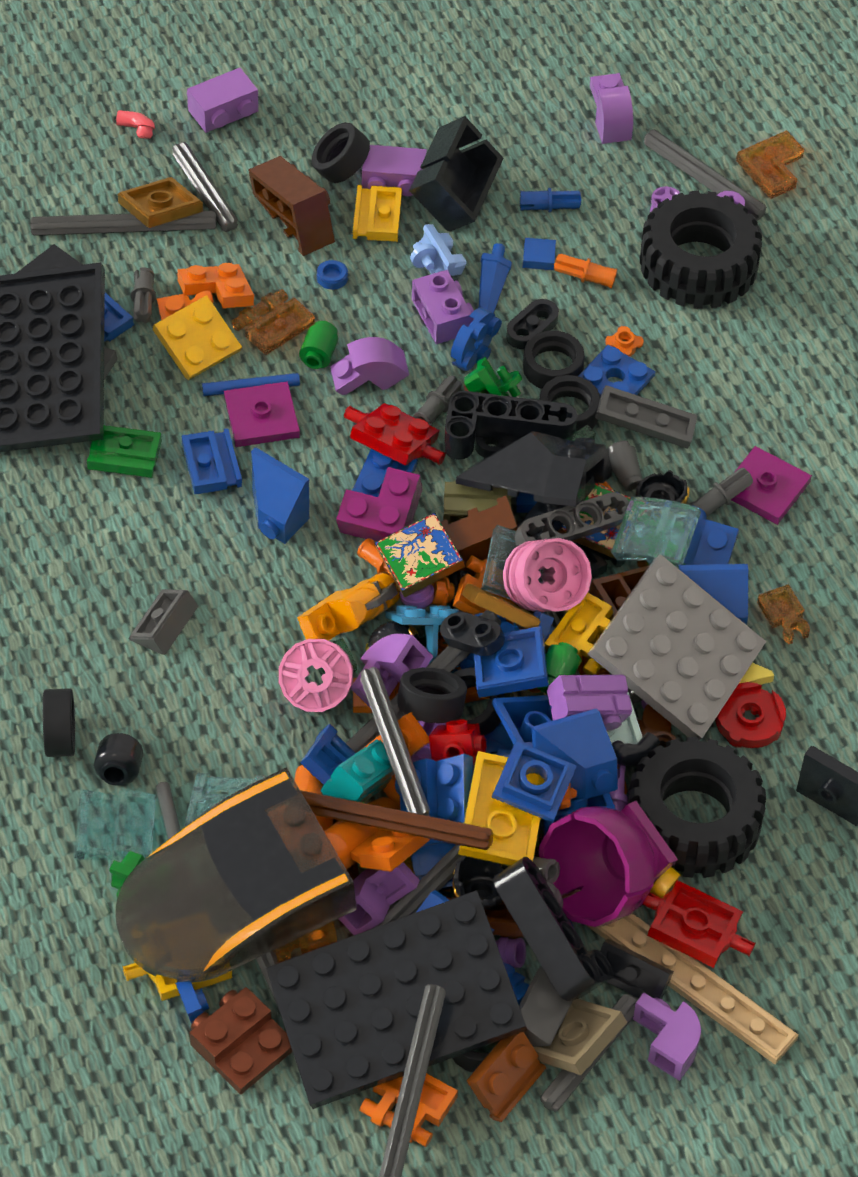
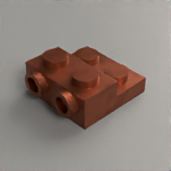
M247 987L239 993L236 990L226 993L219 1002L220 1008L211 1015L207 1012L200 1014L191 1025L192 1031H190L191 1046L240 1095L293 1052L287 1032L272 1019L271 1010Z

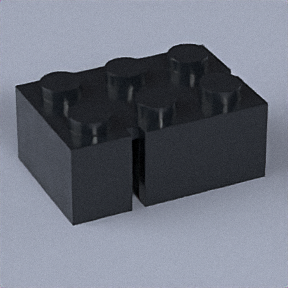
M466 116L438 128L420 166L422 170L417 172L409 189L414 197L449 232L475 222L504 159L487 139L463 150L459 149L480 140L482 137L479 130Z

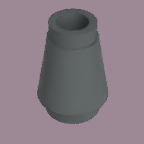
M625 440L610 445L606 450L612 472L627 492L637 489L638 483L643 479L635 447Z

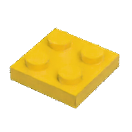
M207 295L157 322L152 328L187 380L192 379L242 349L241 344Z

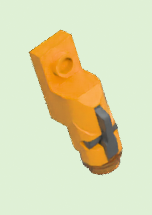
M379 572L350 589L334 592L297 617L305 639H326L329 641L340 633L357 629L393 606L400 598V589L390 572Z

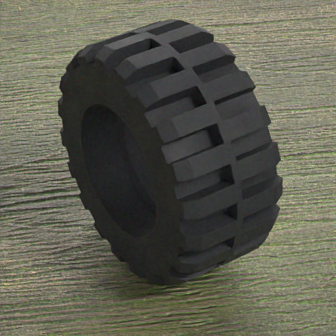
M690 191L688 195L683 193L672 196V200L667 198L659 203L658 207H655L649 213L647 221L644 223L640 250L641 272L643 277L648 279V284L654 291L660 289L661 297L666 300L673 298L676 300L675 304L685 307V304L688 303L694 304V309H703V305H710L711 308L720 307L723 301L730 304L737 300L738 295L743 296L748 292L750 286L754 284L762 248L761 229L755 217L751 213L748 214V209L741 203L735 204L733 198L726 195L720 197L717 196L716 192L708 191V194H702L699 191ZM689 242H703L719 248L723 253L714 256H698L682 250L679 245Z
M687 737L685 742L675 739L668 741L665 748L661 745L655 747L649 752V757H643L637 764L636 772L632 774L627 804L637 801L678 860L671 867L683 872V877L693 878L694 873H702L703 878L713 877L716 870L720 869L721 873H726L734 869L735 862L738 864L743 863L749 857V852L755 848L758 842L766 809V791L762 787L763 780L757 770L751 771L753 764L744 755L741 758L737 756L738 750L729 745L722 747L718 745L719 741L709 738L708 742L698 741V737ZM698 791L718 800L727 811V814L714 822H688L674 815L663 801L678 792Z

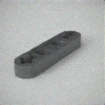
M617 492L580 502L576 507L566 506L525 520L514 534L515 543L519 546L524 542L561 538L573 541L620 525L630 514L631 506L627 498ZM609 506H610L611 509L616 508V509L618 510V513H617L616 510H612V511L607 512L605 515H603V512H604ZM584 511L590 514L594 524L588 525L580 519L579 512ZM553 520L560 521L565 525L567 530L565 534L555 531L552 526ZM541 530L543 532L537 539L528 537L526 534L528 532L530 535H534Z

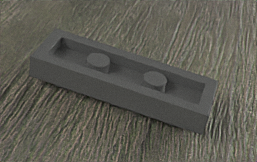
M605 385L601 393L595 418L688 449L692 442L698 415Z

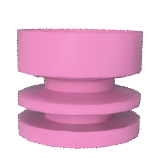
M561 538L522 543L514 548L508 556L503 570L504 588L510 599L520 608L532 612H557L573 608L588 593L592 579L590 562L584 551L574 542Z
M307 639L296 643L284 654L279 666L278 682L283 695L293 706L306 712H323L338 706L348 696L353 685L354 669L348 654L339 645L326 639ZM310 666H314L315 669H324L325 674L321 676L323 681L321 685H318L315 681L311 683L307 681L306 677L310 675L308 669Z

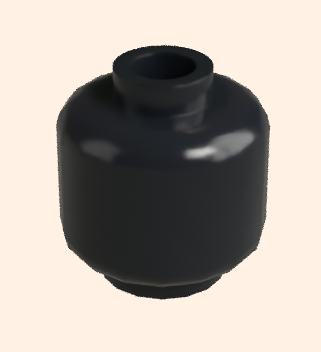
M112 733L105 736L99 743L94 761L96 774L100 779L114 786L133 782L138 776L144 754L142 745L137 739L124 733Z

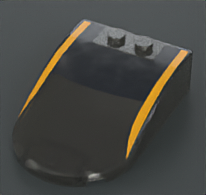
M286 767L218 802L139 863L128 875L120 889L115 917L123 947L139 967L154 976L158 974L176 979L177 982L193 983L221 976L357 910L352 878Z

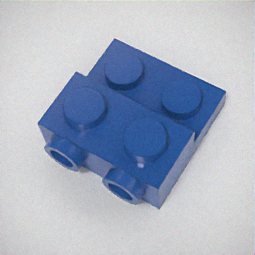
M461 754L439 761L428 758L414 761L413 765L430 809V817L464 823L473 776V757ZM395 780V789L400 795V810L408 812L397 780Z

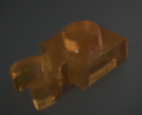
M789 584L758 595L757 603L772 628L782 625V636L786 643H793V630L801 632L804 639L809 637L810 626L803 619L804 608Z

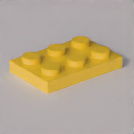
M478 751L464 823L490 828L493 831V843L488 850L460 845L458 855L510 866L523 857H528L533 861L540 817L492 798V794L509 757ZM530 773L526 775L527 780L534 785L545 783L539 774Z

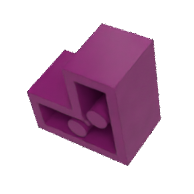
M388 467L378 497L346 489L336 518L339 532L363 539L370 538L377 542L412 524L423 490L420 475Z

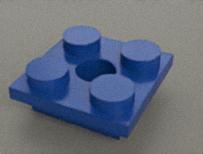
M607 345L581 372L579 377L590 381L598 389L600 397L605 385L638 395L655 376L656 371L647 367L646 364L638 362L620 352L618 348ZM617 377L620 378L622 381H617L613 383L610 382L608 378Z
M516 740L492 794V798L553 823L577 765ZM530 773L539 774L545 783L534 785L527 780L526 775Z

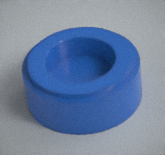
M328 260L321 263L317 268V282L326 289H339L348 281V269L340 261Z

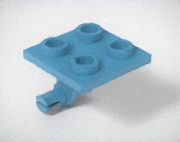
M396 605V611H385V618L401 625H425L426 649L433 655L429 662L430 664L438 656L439 625L450 614L459 612V610L450 609V606L431 605L429 611L418 609L417 606ZM455 668L451 673L458 671V669Z

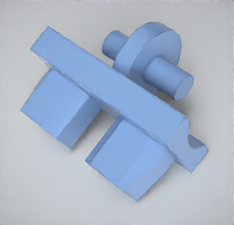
M433 224L424 225L422 239L413 245L414 250L410 256L412 264L416 268L426 267L431 274L448 270L451 276L461 275L466 266V260L462 254H451L453 240L449 233H438Z

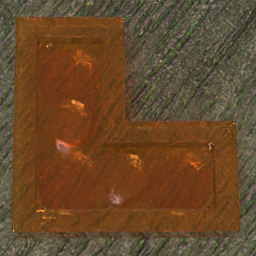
M786 130L737 152L736 161L769 198L773 199L796 188L797 178L785 165L803 158L804 148Z

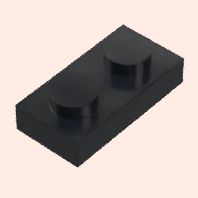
M610 939L604 941L600 952L608 959L614 972V977L607 981V983L637 998H640L643 993L652 998H663L674 971Z

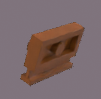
M524 1032L500 1040L466 1080L482 1106L491 1113L489 1115L490 1118L495 1121L502 1122L546 1069V1066L537 1059L539 1055Z

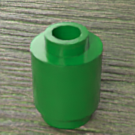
M317 321L309 327L299 352V357L306 366L312 369L325 368L330 364L338 343L337 328L327 321Z
M560 642L558 645H550L546 653L549 685L559 675L576 674L582 659L577 654L578 650L572 645ZM548 686L538 687V689L547 694Z

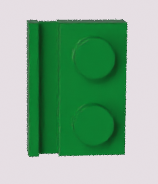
M104 425V440H96L91 443L90 455L87 458V469L153 478L154 466H156L162 435L160 432Z

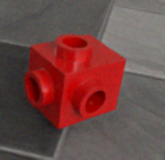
M464 719L451 720L446 725H437L429 735L431 759L434 761L466 754L473 757L474 765L478 751L486 753V738L484 735H480L479 723L468 724L467 720Z

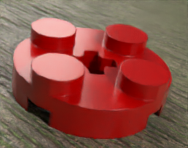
M752 682L739 683L715 718L719 732L727 739L729 744L734 747L760 748L780 738L786 719V708L780 696L773 690L772 693L761 689L762 685ZM750 710L752 715L758 714L759 717L755 720L746 719L744 717L745 711Z

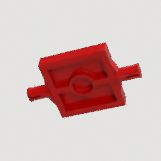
M383 403L373 412L366 414L352 406L347 407L345 410L344 418L356 423L351 430V439L405 466L412 460L423 457L438 465L443 463L446 453L431 446L438 439L440 430L430 426L425 420L414 418L402 412L398 407Z
M679 880L676 881L672 890L662 898L649 892L642 904L656 911L655 919L650 926L647 936L712 968L715 967L721 954L728 950L729 947L750 957L756 942L736 934L737 925L743 911Z

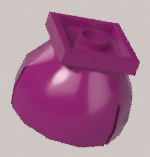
M637 801L627 804L621 811L601 806L579 808L552 823L539 846V857L555 859L559 863L560 873L553 884L560 891L561 896L580 889V891L563 898L562 909L566 916L572 922L593 927L611 924L629 916L641 907L651 891L653 883L678 860Z

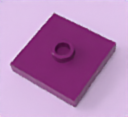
M288 381L224 391V400L235 447L300 438V430Z
M754 446L736 469L737 471L740 468H745L752 476L753 483L733 497L731 501L778 525L809 485L812 475Z

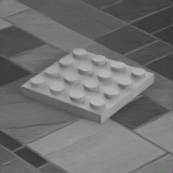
M660 554L648 567L593 645L588 655L612 675L625 676L627 687L686 736L698 737V741H700L766 641Z

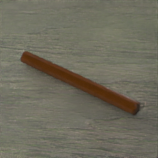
M296 790L298 794L290 798V809L306 814L482 850H488L493 843V831L490 828L302 790Z

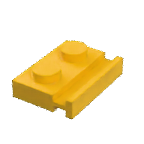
M357 185L353 239H357L358 236H366L367 240L398 242L402 188L371 186V189L362 188V185Z

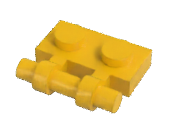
M587 593L579 604L568 610L545 641L546 650L549 649L550 645H558L560 642L570 644L578 650L577 654L580 657L583 655L589 659L583 667V671L588 675H596L599 669L604 667L591 658L588 653L593 647L591 642L600 631L603 633L611 620L609 618L613 614L612 606Z

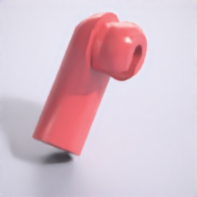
M122 110L117 112V125L138 128L136 134L139 138L150 139L153 136L152 131L155 129V123L150 118L138 112Z

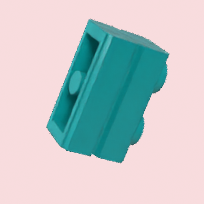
M376 739L367 747L338 765L330 776L331 778L322 787V795L364 803L384 789L392 779L394 772L383 742Z

